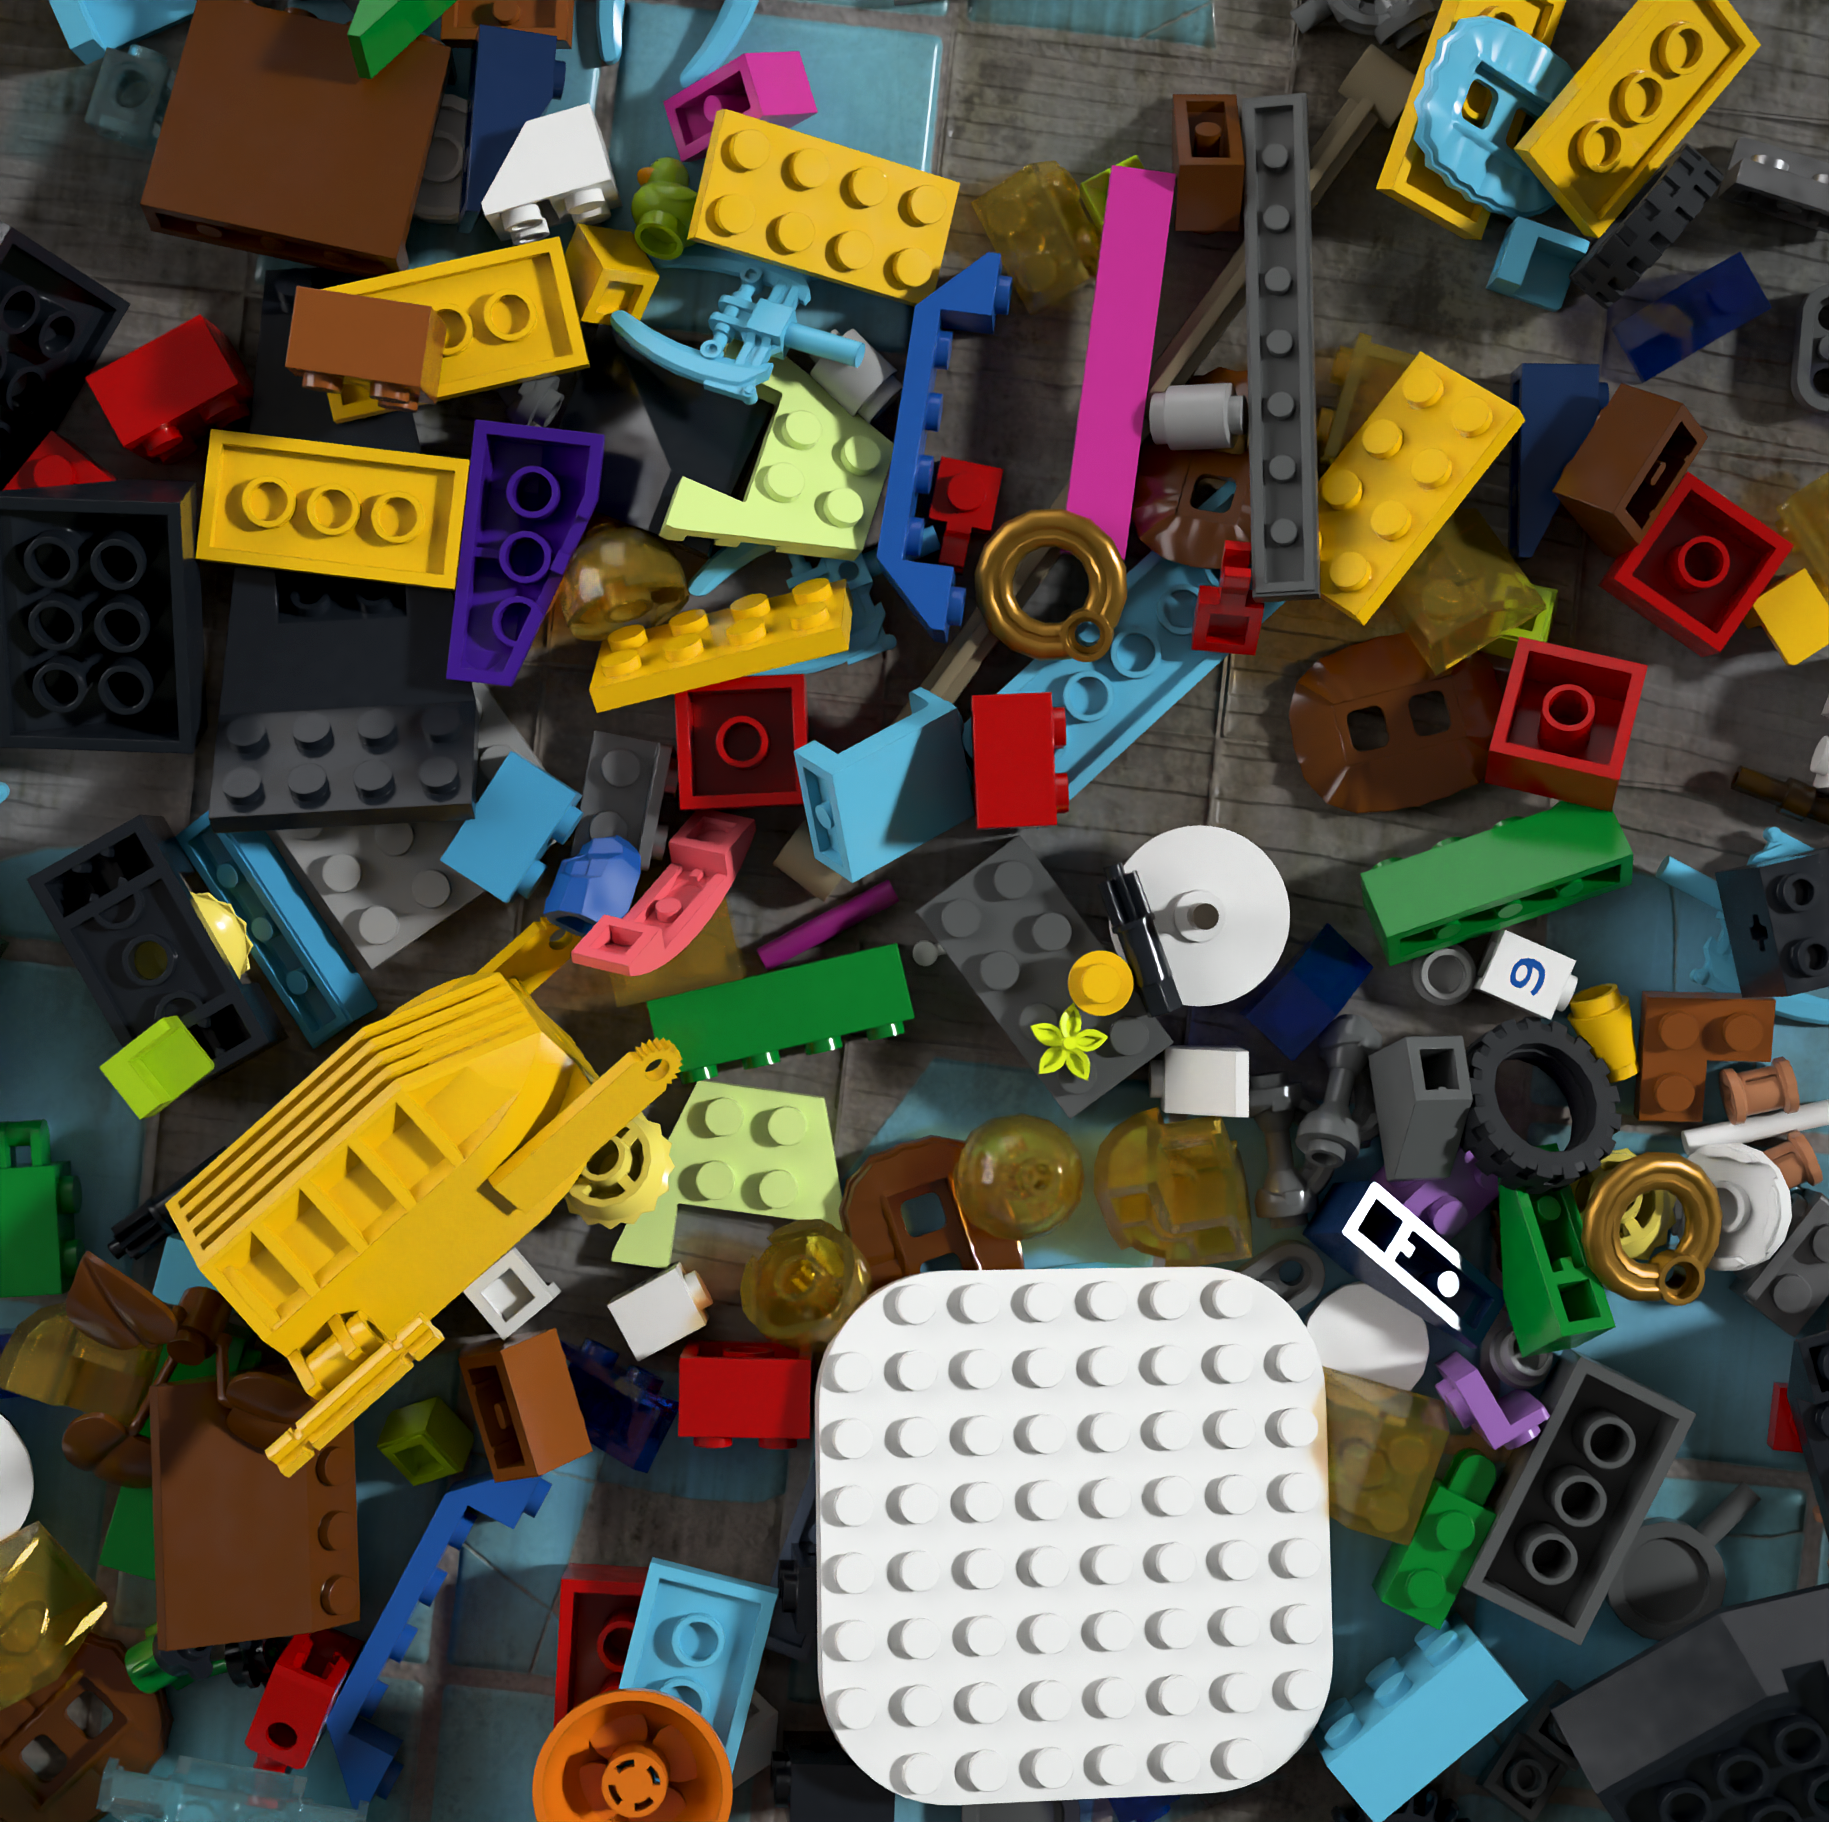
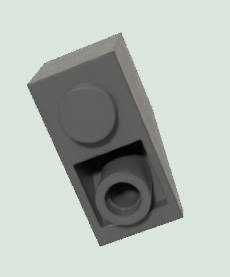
M1463 1036L1404 1037L1368 1056L1387 1182L1445 1180L1451 1175L1473 1100Z

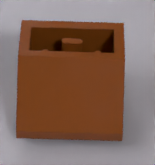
M556 1327L512 1335L505 1340L495 1338L473 1342L462 1347L458 1361L495 1483L539 1477L593 1451Z

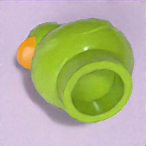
M662 157L655 160L649 167L641 168L637 172V180L641 187L635 192L631 202V215L637 226L634 232L635 241L650 256L662 260L675 259L682 254L684 248L698 244V242L687 239L697 192L688 187L689 173L685 165L678 159Z

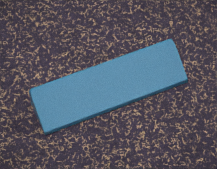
M208 810L175 837L212 895L218 901L231 904L235 914L247 923L246 935L253 944L250 953L312 1048L315 1049L375 1010L378 1006L377 1001L266 831L213 833L208 818Z

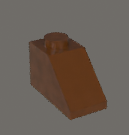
M1173 94L1172 173L1176 174L1172 205L1175 231H1192L1202 235L1214 234L1219 231H1239L1245 163L1236 94Z

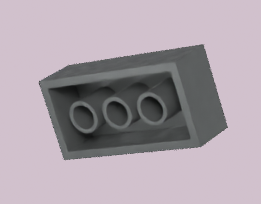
M1020 835L1005 844L916 911L1069 1119L1073 1118L1174 1043L1156 1017H1148L1141 997L1133 988L1132 995L1127 1004L1111 1015H1091L1081 1010L1075 1004L1081 1015L1080 1031L1095 1029L1108 1036L1099 1048L1084 1052L1088 1056L1091 1065L1088 1081L1072 1075L1065 1063L1055 1072L1039 1074L1040 1058L1051 1047L1040 1043L1034 1036L1030 1026L1048 1023L1059 1028L1062 1013L1074 1003L1068 990V976L1072 966L1084 954L1092 951L1106 950Z
M1571 1348L1562 1351L1538 1399L1545 1406L1550 1417L1538 1424L1541 1431L1535 1438L1513 1449L1487 1501L1488 1506L1497 1516L1462 1586L1581 1646L1697 1414L1680 1402Z

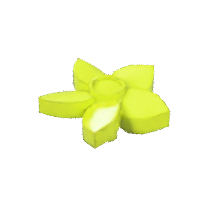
M1074 1003L1062 1013L1059 1028L1048 1023L1032 1025L1030 1028L1040 1043L1051 1047L1040 1058L1039 1074L1055 1072L1065 1063L1072 1075L1088 1081L1091 1065L1088 1056L1084 1052L1099 1048L1108 1036L1095 1029L1080 1031L1081 1015Z

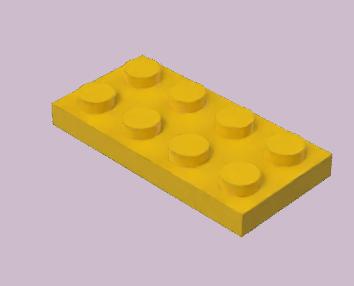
M1443 0L1376 190L1463 239L1481 240L1491 212H1488L1481 205L1465 201L1460 192L1445 185L1442 176L1425 167V154L1413 139L1419 122L1413 102L1424 86L1425 69L1435 57L1437 40L1452 31L1459 19L1480 15L1492 17L1523 30L1550 48L1567 0ZM1475 80L1472 82L1463 104L1462 116L1465 120L1480 128L1490 107L1492 94L1488 88ZM1520 109L1516 111L1506 136L1507 145L1511 149L1516 144L1526 113Z
M1638 0L1513 149L1582 234L1599 239L1761 44L1728 0Z
M721 109L716 111L687 239L915 307V305L932 294L936 289L960 183L732 110Z
M559 236L321 289L432 306L447 326L436 402L590 368L562 242ZM344 383L342 394L327 393L333 421L337 424L396 411L379 407L378 400L370 398L369 392L362 386ZM418 402V406L424 405V404H428V403Z
M1420 351L1318 481L1321 599L1365 626L1525 422V418L1519 408Z
M211 429L195 558L206 562L456 591L470 460Z
M815 578L798 584L792 589L791 593L767 598L766 594H751L734 601L730 608L708 614L703 609H692L675 615L669 620L668 624L645 629L643 625L634 624L613 631L607 639L602 640L589 687L596 712L599 713L848 651L853 598L847 579L829 582L826 578Z

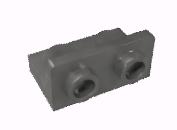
M1740 137L1733 145L1717 199L1829 234V163L1751 138Z
M594 731L582 790L583 796L579 805V810L584 813L574 831L570 856L575 857L578 855L583 844L590 842L592 838L618 835L629 841L641 855V870H649L651 859L662 861L669 829V823L658 821L663 796L674 798L679 780L678 760L671 759L673 745Z
M1808 1188L1801 1195L1797 1193L1791 1195L1792 1219L1782 1245L1770 1259L1749 1269L1733 1271L1737 1277L1729 1286V1289L1793 1337L1797 1336L1829 1295V1198L1820 1192Z

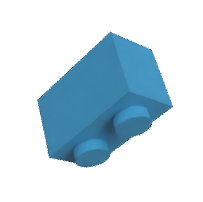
M510 751L476 803L475 819L465 820L440 861L505 903H513L518 894L528 899L548 869V866L540 860L553 840L563 845L581 820L584 812L576 808V805L583 795L525 757Z

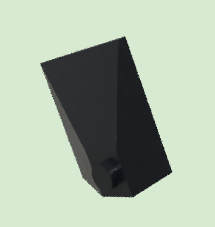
M600 324L587 355L590 368L581 370L558 428L604 434L606 436L599 499L592 514L703 559H711L718 548V545H714V539L686 536L683 541H675L659 536L675 488L682 476L737 499L774 404L758 398L756 403L748 405L742 400L706 390L703 384L676 375L653 363L625 342L612 329L611 325Z

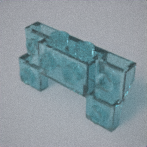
M180 1755L173 1775L169 1774L168 1778L124 1771V1767L119 1766L118 1758L109 1757L103 1772L96 1809L110 1812L113 1817L123 1822H154V1820L162 1822H365L369 1801L359 1800L358 1810L313 1803L314 1799L304 1798L308 1777Z

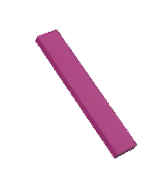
M1112 165L1065 510L1089 518L1113 539L1124 561L1176 174ZM1060 549V553L1073 555L1069 551Z

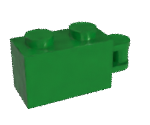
M45 1119L0 1122V1298L57 1295L70 1291L79 1263L85 1254L83 1240L75 1239L74 1213H79L82 1205L81 1182L78 1175H71V1160L51 1162L50 1132ZM31 1146L32 1163L17 1164L16 1147Z
M1472 1447L1459 1450L1453 1456L1442 1479L1429 1473L1426 1474L1371 1584L1383 1603L1440 1630L1497 1516L1485 1502L1496 1480V1468L1482 1451Z

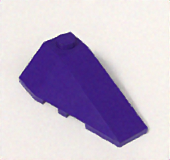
M475 419L446 679L513 686L597 505L606 438L604 434Z

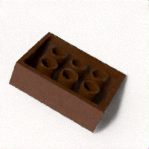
M290 1362L229 1372V1383L240 1374L263 1372L278 1376L303 1388ZM216 1374L149 1386L158 1650L173 1651L307 1634L360 1621L354 1421L320 1451L315 1448V1455L288 1478L280 1472L277 1464L268 1459L265 1449L244 1441L229 1429L227 1417L231 1408L221 1405L217 1400Z

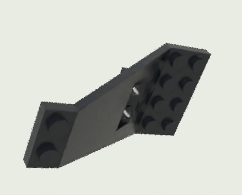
M321 267L266 270L249 426L250 434L422 454L413 412L393 411L337 424L333 421L327 393L303 388V377L295 376L285 367L296 287L324 289L369 278ZM235 565L208 817L213 833L475 819L480 717L472 682L446 679L454 611L452 591Z

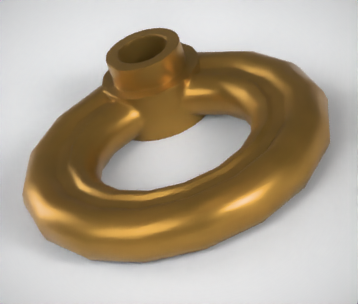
M1064 509L1030 510L1005 522L984 545L975 570L976 603L989 630L1012 651L1039 661L1070 660L1073 658L1081 662H1092L1103 657L1112 644L1114 628L1118 625L1127 600L1126 566L1113 539L1091 519ZM1043 547H1058L1071 552L1082 562L1088 574L1089 593L1084 606L1073 611L1065 621L1059 623H1044L1031 618L1019 607L1013 594V577L1017 565L1028 553ZM1083 622L1094 623L1100 630V638L1095 642L1082 640L1078 635V625Z
M1645 1152L1620 1162L1598 1183L1585 1208L1581 1239L1589 1268L1607 1290L1629 1301L1664 1300L1676 1306L1691 1303L1699 1296L1704 1287L1705 1271L1719 1246L1723 1213L1717 1188L1698 1164L1677 1153ZM1651 1190H1665L1675 1195L1683 1206L1685 1215L1684 1234L1676 1249H1667L1655 1254L1648 1264L1638 1263L1629 1258L1622 1249L1619 1236L1621 1219L1628 1205L1639 1195ZM1674 1266L1672 1277L1665 1282L1668 1271Z

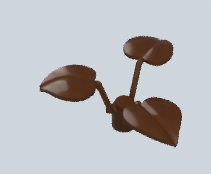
M86 1251L83 1255L66 1299V1312L69 1320L85 1336L112 1349L130 1350L139 1343L147 1349H155L159 1344H167L169 1356L153 1385L168 1383L178 1363L196 1366L216 1353L217 1400L221 1405L231 1408L227 1417V1426L244 1441L265 1450L290 1427L297 1429L295 1423L319 1402L307 1394L300 1386L268 1373L247 1372L234 1377L229 1383L228 1350L233 1338L231 1335L223 1333L231 1315L232 1306L220 1292L202 1286L188 1288L183 1292L178 1305H174L172 1310H170L168 1306L152 1293L90 1251ZM149 1392L128 1427L124 1426L114 1417L102 1412H90L75 1418L68 1425L62 1439V1450L66 1459L78 1469L86 1472L92 1471L99 1479L117 1486L134 1489L152 1487L151 1438L139 1434L150 1416Z

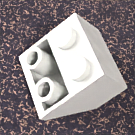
M589 103L525 122L481 203L485 217L501 241L512 238L514 245L539 241L550 235L549 227L573 221L575 227L578 223L585 225L598 224L611 217L610 209L623 206L603 136Z

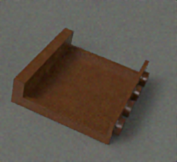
M197 0L140 202L151 231L367 278L407 270L409 259L405 244L447 84L455 85L457 80L452 47L444 46L440 41L420 34L372 79L360 78L347 37L352 21L346 24L319 19L313 13L304 9L288 7L280 11L257 6L251 0Z

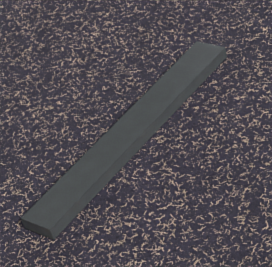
M1306 93L1242 98V134L1245 163L1243 181L1252 597L1255 603L1321 599L1309 109Z

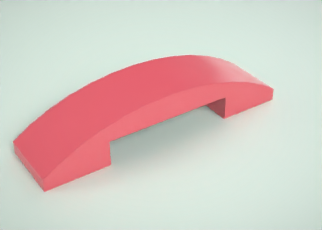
M714 810L695 811L668 842L671 864L623 919L604 914L571 951L572 962L632 977L652 972L676 957L700 933L726 896L751 845L756 831L755 819Z

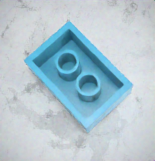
M1457 1612L1447 1620H1444L1440 1630L1426 1624L1414 1638L1416 1646L1398 1661L1395 1657H1390L1378 1664L1366 1677L1365 1682L1367 1686L1351 1700L1348 1701L1343 1697L1325 1708L1317 1723L1319 1726L1311 1733L1326 1766L1373 1822L1384 1821L1528 1701L1506 1670Z

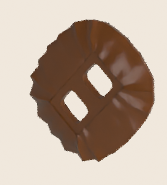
M1217 367L1205 375L1192 376L1186 384L1232 383L1237 395H1245L1248 403V370L1234 371ZM1150 434L1139 451L1138 470L1131 511L1139 539L1164 559L1195 568L1221 569L1225 540L1251 542L1249 444L1247 450L1242 454L1218 452L1211 449L1172 451L1168 444L1156 445ZM1212 478L1231 481L1236 484L1233 501L1228 511L1218 513L1192 507L1198 483L1202 479ZM1252 552L1250 555L1249 565L1252 564Z
M1443 629L1406 631L1394 635L1378 636L1362 643L1347 646L1336 653L1318 659L1299 679L1288 715L1293 748L1304 779L1327 804L1356 814L1394 811L1421 806L1434 800L1449 797L1460 790L1476 785L1485 777L1489 748L1503 695L1496 682L1493 664L1479 652L1471 639L1451 634ZM1438 691L1445 698L1450 726L1444 732L1420 736L1414 730L1409 701L1413 696ZM1372 706L1378 707L1384 716L1389 737L1388 742L1383 747L1359 752L1352 745L1347 716L1355 710Z
M928 1135L916 1140L900 1142L887 1150L870 1155L861 1167L846 1180L843 1199L838 1211L843 1228V1245L849 1259L850 1273L858 1286L862 1302L866 1300L867 1296L892 1281L921 1273L920 1268L925 1261L948 1253L957 1255L962 1270L1025 1269L1018 1230L1003 1188L988 1160L964 1140ZM927 1193H935L939 1197L944 1212L945 1224L940 1229L916 1237L909 1235L901 1214V1205L912 1198Z
M89 1630L69 1635H57L43 1647L28 1655L0 1681V1822H98L131 1795L168 1749V1740L174 1717L167 1704L165 1687L155 1693L148 1694L142 1692L133 1684L125 1666L127 1649L120 1640L101 1637ZM84 1691L93 1692L113 1713L112 1722L95 1737L87 1736L67 1714L68 1706ZM39 1735L48 1736L67 1756L68 1760L66 1767L49 1781L42 1780L22 1759L23 1749Z

